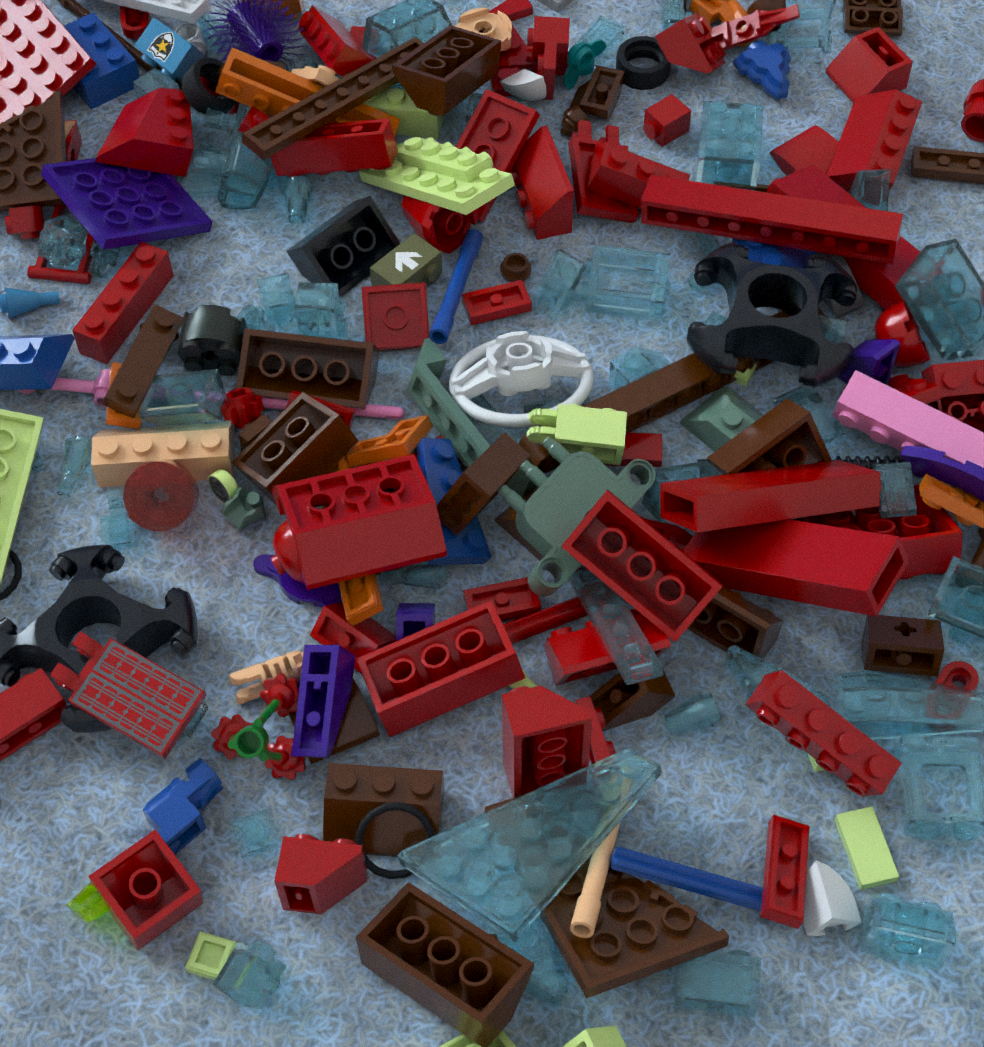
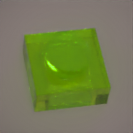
M91 882L66 904L76 917L86 923L100 918L108 911Z

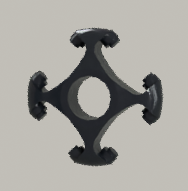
M733 242L709 253L695 266L694 279L699 286L719 283L725 288L727 293L728 319L723 324L717 326L693 322L688 328L686 337L687 344L693 353L716 374L730 375V373H736L738 358L769 359L800 366L798 382L805 386H812L813 389L834 380L853 363L854 350L851 344L831 342L825 338L821 331L818 304L822 300L833 299L842 306H851L857 298L858 289L856 282L850 274L824 254V257H808L806 268L778 266L748 260L749 249L744 248L742 245H735L736 243ZM773 307L784 311L791 317H771L764 315L756 308Z
M111 545L83 546L58 553L57 558L51 563L49 572L60 581L63 579H71V581L57 601L19 634L16 632L17 626L6 617L2 620L0 619V684L8 687L13 686L20 678V669L26 667L42 668V670L51 673L58 662L79 675L89 659L76 651L68 649V645L75 634L84 627L96 623H110L120 627L114 640L145 658L168 642H171L170 647L177 654L184 656L197 645L198 623L191 595L181 588L173 587L165 596V608H152L117 593L102 580L106 573L116 572L121 569L125 561V557L122 556L121 552L114 549ZM68 705L60 715V720L63 724L76 733H93L112 729L72 705Z

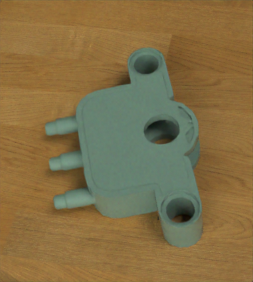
M547 437L542 442V445L560 463L558 468L548 477L528 460H525L520 466L526 477L538 487L533 495L525 501L506 484H503L497 490L498 494L503 497V500L517 512L515 523L518 532L544 556L528 575L529 587L535 594L544 597L552 595L581 566V563L561 546L606 490L612 492L628 507L632 508L653 485L656 473L654 467L648 461L643 459L633 460L616 476L591 453L579 451L570 454L558 442H555L551 437ZM630 474L636 475L641 485L635 484L631 480ZM542 570L552 573L554 583L544 580L541 573Z

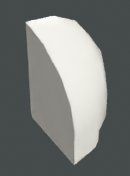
M526 69L500 81L506 92L520 100L537 101L544 99L547 94L544 77Z
M815 861L807 870L803 923L807 936L826 935L824 928L843 924V928L846 931L862 923L856 901L847 883L830 866L819 861Z

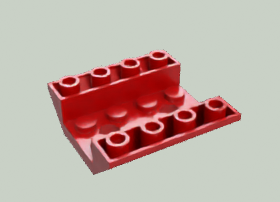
M414 454L271 487L280 515L285 514L297 550L298 566L307 590L447 556L436 502ZM387 488L395 489L396 492L387 493L383 490ZM323 505H327V506H328V507L325 508V509H316V508H314V507L323 506Z

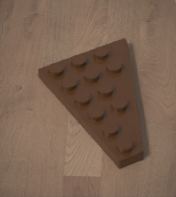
M60 91L53 92V97L36 107L31 105L24 109L20 115L12 116L0 124V212L9 211V208L44 207L65 204L41 176L43 165L66 162L64 96Z
M521 796L485 807L484 818L586 999L727 947L729 935L723 928L719 932L697 918V911L687 905L678 903L674 896L651 881L647 880L644 883L631 874L613 870L610 865L600 900L601 908L593 936L590 938H580L574 935L570 930V925L577 899L583 889L594 844L579 834L572 836L555 825L553 817L536 810L533 804Z

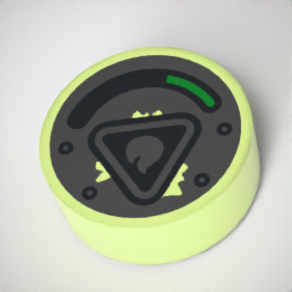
M218 469L208 476V484L217 498L224 504L227 500L233 498L239 487L235 479L227 471Z

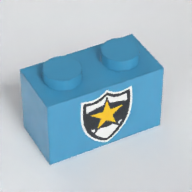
M153 17L134 45L144 53L141 59L154 68L158 64L161 65L163 68L160 73L173 82L177 78L182 81L184 74L200 58L207 57L203 52L155 17Z

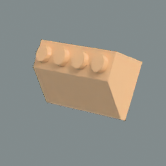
M230 421L140 427L139 429L100 430L92 437L91 467L98 487L208 480V476L218 469L227 471L234 478V465L232 464L234 460V424H231Z

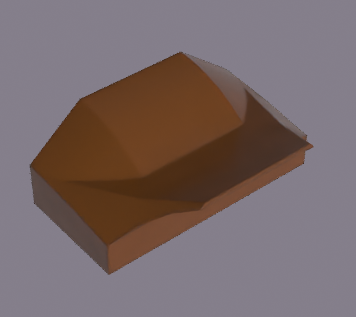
M596 65L591 79L578 87L569 108L572 109L577 105L585 113L610 119L621 94L625 71Z

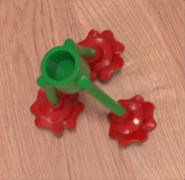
M280 673L274 679H266L263 682L265 689L260 692V697L266 702L267 708L253 723L246 722L239 714H234L232 719L223 716L220 719L219 726L212 730L211 736L216 740L213 748L216 751L223 752L227 759H234L236 754L249 759L258 756L261 761H265L266 768L272 769V776L274 778L285 777L288 780H294L297 772L305 771L306 757L291 756L293 738L288 739L285 736H278L276 744H269L268 733L263 728L265 722L276 711L280 717H286L291 712H297L298 682L295 678L287 679L285 674Z

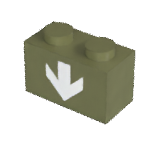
M414 233L370 267L371 285L426 282L427 285L429 282L433 283L442 273V256L438 249Z

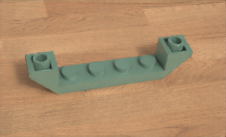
M427 338L424 339L406 391L423 413L429 415L431 423L443 439H451L457 457L468 468L491 445L488 444L475 425L440 383L439 380L447 359L434 342ZM519 469L506 485L523 497L530 491L533 482Z

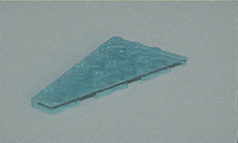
M629 747L404 849L397 855L400 865L513 942H516L662 774L661 765Z

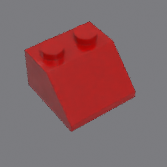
M156 829L88 876L112 917L137 951L203 904L201 889Z

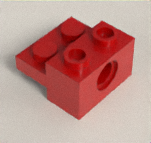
M534 16V28H528L526 62L532 63L531 72L544 77L547 94L541 100H553L555 76H564L566 73L570 18Z

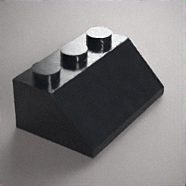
M368 196L353 201L286 252L301 275L335 301L370 275V267L396 248L400 242L372 197Z

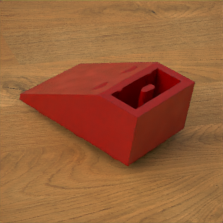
M984 360L933 364L921 372L922 378L926 379V382L941 385L943 398L926 405L984 433Z

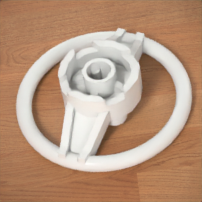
M518 331L500 335L495 340L481 344L467 352L452 369L449 379V391L451 397L462 411L478 421L500 427H531L537 425L530 422L528 419L529 413L506 414L494 412L476 405L470 399L494 387H498L499 393L504 396H512L518 392L533 389L543 390L551 385L552 375L581 378L574 394L560 403L563 405H581L592 390L594 374L585 353H581L572 345L558 339L529 335L527 331ZM558 405L549 409L557 410Z

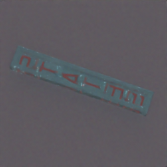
M581 564L568 580L626 685L663 676V667L623 598Z

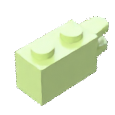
M558 404L557 410L536 408L529 412L528 419L532 424L537 425L527 430V437L532 443L542 444L547 437H551L570 454L584 451L591 453L602 463L621 464L625 447L627 412L616 411L611 408L582 407L577 404Z

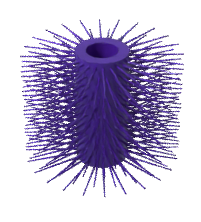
M232 0L234 6L224 9L228 11L227 14H220L221 12L209 13L227 17L212 20L223 21L224 23L222 24L225 25H217L207 29L226 28L225 32H216L207 38L220 36L211 47L222 44L216 54L227 51L221 62L227 60L226 56L230 53L232 46L256 58L275 62L281 60L280 58L287 59L282 57L283 54L295 55L294 53L283 52V50L304 47L293 46L290 48V46H286L288 44L281 45L302 39L284 38L289 34L296 35V31H284L287 30L285 29L287 27H295L300 21L289 24L294 13L283 17L289 8L288 6L278 10L283 0L272 3L273 0H267L266 4L264 0L260 4H256L258 0H254L252 5H250V0H247V2H244V0L243 2ZM283 19L288 21L285 25L281 23ZM222 36H223V37H224V36L227 37L225 40H223V41L221 40V39H222V38H221Z

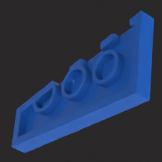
M422 438L416 445L417 460L437 506L463 473L451 439ZM478 516L458 536L440 521L447 556L429 560L428 565L486 563L492 556Z

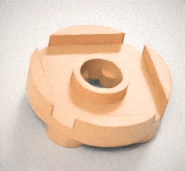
M489 8L471 9L463 13L459 17V23L455 25L458 28L501 40L500 52L506 51L511 47L512 23L509 17L501 11L497 10V14L489 13Z

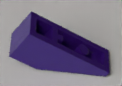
M304 645L291 755L293 757L330 758L352 692L355 655L340 645Z

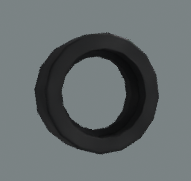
M636 36L627 39L619 46L616 55V69L625 71L623 84L638 90H649L659 87L667 81L671 63L666 59L656 38ZM644 57L652 59L659 64L651 68H640L633 66L628 61Z
M210 57L200 58L184 74L182 89L187 101L196 111L208 117L218 118L225 116L237 101L223 96V99L217 98L210 94L203 86L200 76L206 77L218 85L220 78L218 71L224 64L220 60Z

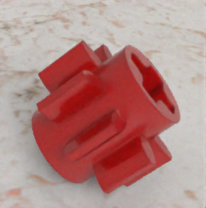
M246 387L228 392L226 395L227 399H224L225 404L220 406L224 421L230 420L231 424L240 429L247 423L257 420L261 416L260 412L265 410L261 395L255 396L254 392H251V389Z

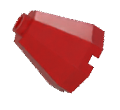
M405 195L401 203L403 215L417 234L436 249L447 254H451L462 245L471 223L476 225L479 218L477 209L468 215H464Z

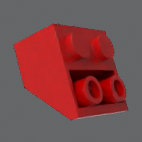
M699 12L683 18L654 36L669 63L707 74L726 63L724 60L725 52L719 42H714L710 34L711 26L706 17L700 16Z
M878 26L854 36L829 64L825 73L854 102L856 96L893 89L899 91L906 89L913 61Z
M298 834L295 837L283 836L274 880L283 910L323 914L365 884L368 873L363 846L357 845L352 840L342 838L330 842L318 840L316 837L308 834Z

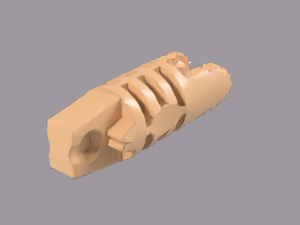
M300 650L288 652L284 656H277L266 660L262 664L258 663L229 674L230 682L235 686L260 679V682L237 691L235 696L237 703L244 704L260 698V692L265 689L263 682L266 679H274L280 673L285 674L287 679L295 678L299 684L304 652H300Z

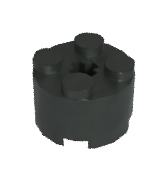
M199 305L197 311L190 314L186 311L182 320L177 351L180 359L184 362V369L191 373H201L203 370H216L222 376L236 374V368L239 367L244 329L248 327L245 319L241 317L238 320L230 315L231 309L217 305Z

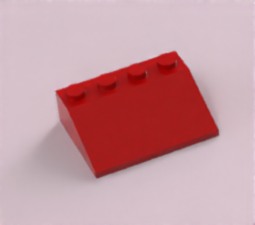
M919 485L881 490L880 506L795 518L796 521L899 536L909 561L899 578L901 580L910 579L918 575L944 574L947 571L961 569L962 531L944 508L936 510L923 502V497L920 496Z

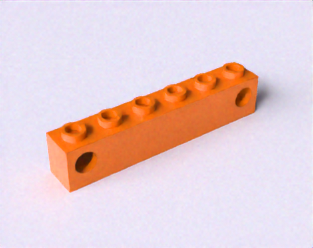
M232 47L215 92L249 107L254 106L261 112L274 116L323 89L324 86ZM362 103L327 124L390 118L395 137L401 119Z

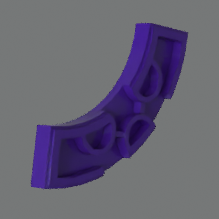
M905 446L900 456L916 477H924L925 474H928L942 482L965 490L984 502L983 467L968 460L965 464H961L945 458L946 452L919 446Z

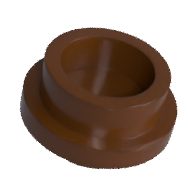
M511 253L502 261L500 273L509 282L525 281L531 275V263L525 255Z

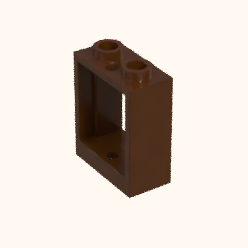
M504 432L463 472L437 504L440 521L458 536L498 495L497 490L503 484L509 482L524 461L531 455Z

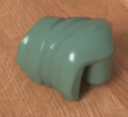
M242 487L237 489L233 498L227 500L220 511L239 531L246 528L249 523L258 522L266 516L264 501L259 493L255 491L247 493Z

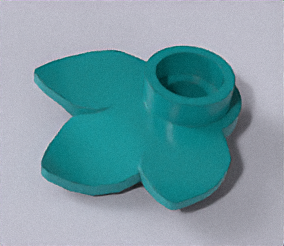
M597 39L590 43L584 41L570 48L567 60L568 68L563 78L565 88L571 90L576 85L579 76L593 73L595 57L606 49V44L603 40Z

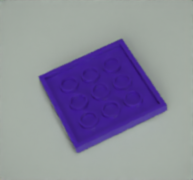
M96 158L45 164L42 167L41 176L103 250L211 231L213 221L170 174L95 162Z

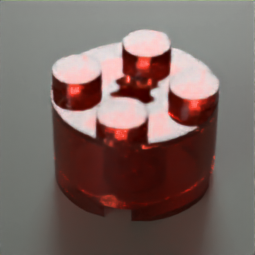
M160 459L146 463L133 471L126 481L123 500L128 516L133 522L151 531H167L186 521L195 511L199 500V488L195 478L181 463L169 459ZM163 487V493L169 494V499L162 501V503L159 502V497L154 495V492Z

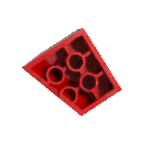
M159 87L126 104L100 149L95 162L186 177L194 147L190 103L187 101L183 91Z

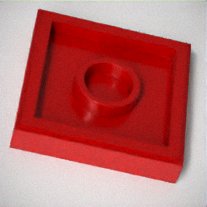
M426 282L361 287L365 342L374 343L379 351L422 348L424 339L429 338Z

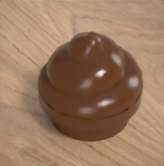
M577 105L572 109L567 108L563 113L562 128L560 130L562 135L571 136L573 132H578L579 120L590 121Z

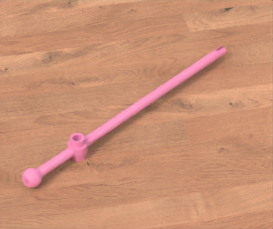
M110 369L101 370L99 377H96L95 381L56 378L52 389L45 390L94 394V403L98 406H104L102 404L108 392ZM150 386L144 398L223 405L225 404L224 399H227L226 395L228 392ZM37 389L18 391L23 394H31ZM261 397L264 408L285 410L288 400ZM367 404L366 409L351 408L356 410L355 416L400 420L405 415L404 409L397 406Z

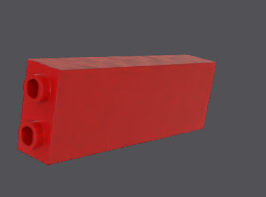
M813 164L801 170H795L792 174L783 178L775 179L767 188V193L866 208ZM902 236L899 239L893 264L843 256L858 287L885 310L902 301L908 305L911 312L937 298L948 277L946 272Z
M834 460L660 483L661 518L698 533L880 506L882 487L880 472L845 461Z
M790 519L696 532L688 545L683 549L686 555L728 589L875 617L878 616L909 563L899 536Z

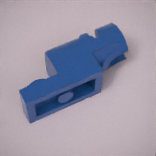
M201 758L185 769L189 781L180 780L178 777L174 778L171 784L151 799L143 809L148 823L156 829L174 855L207 828L199 809L204 810L216 794L224 788L217 774Z

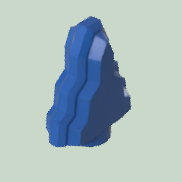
M756 41L734 59L733 65L737 71L744 76H748L755 84L762 85L765 92L777 100L788 96L789 80L787 75L790 71L789 63L791 62V56L787 47H783L782 43L768 45L765 41Z

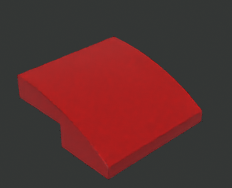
M814 125L773 149L769 154L786 176L792 174L795 170H801L812 164L826 174L838 141L828 132Z

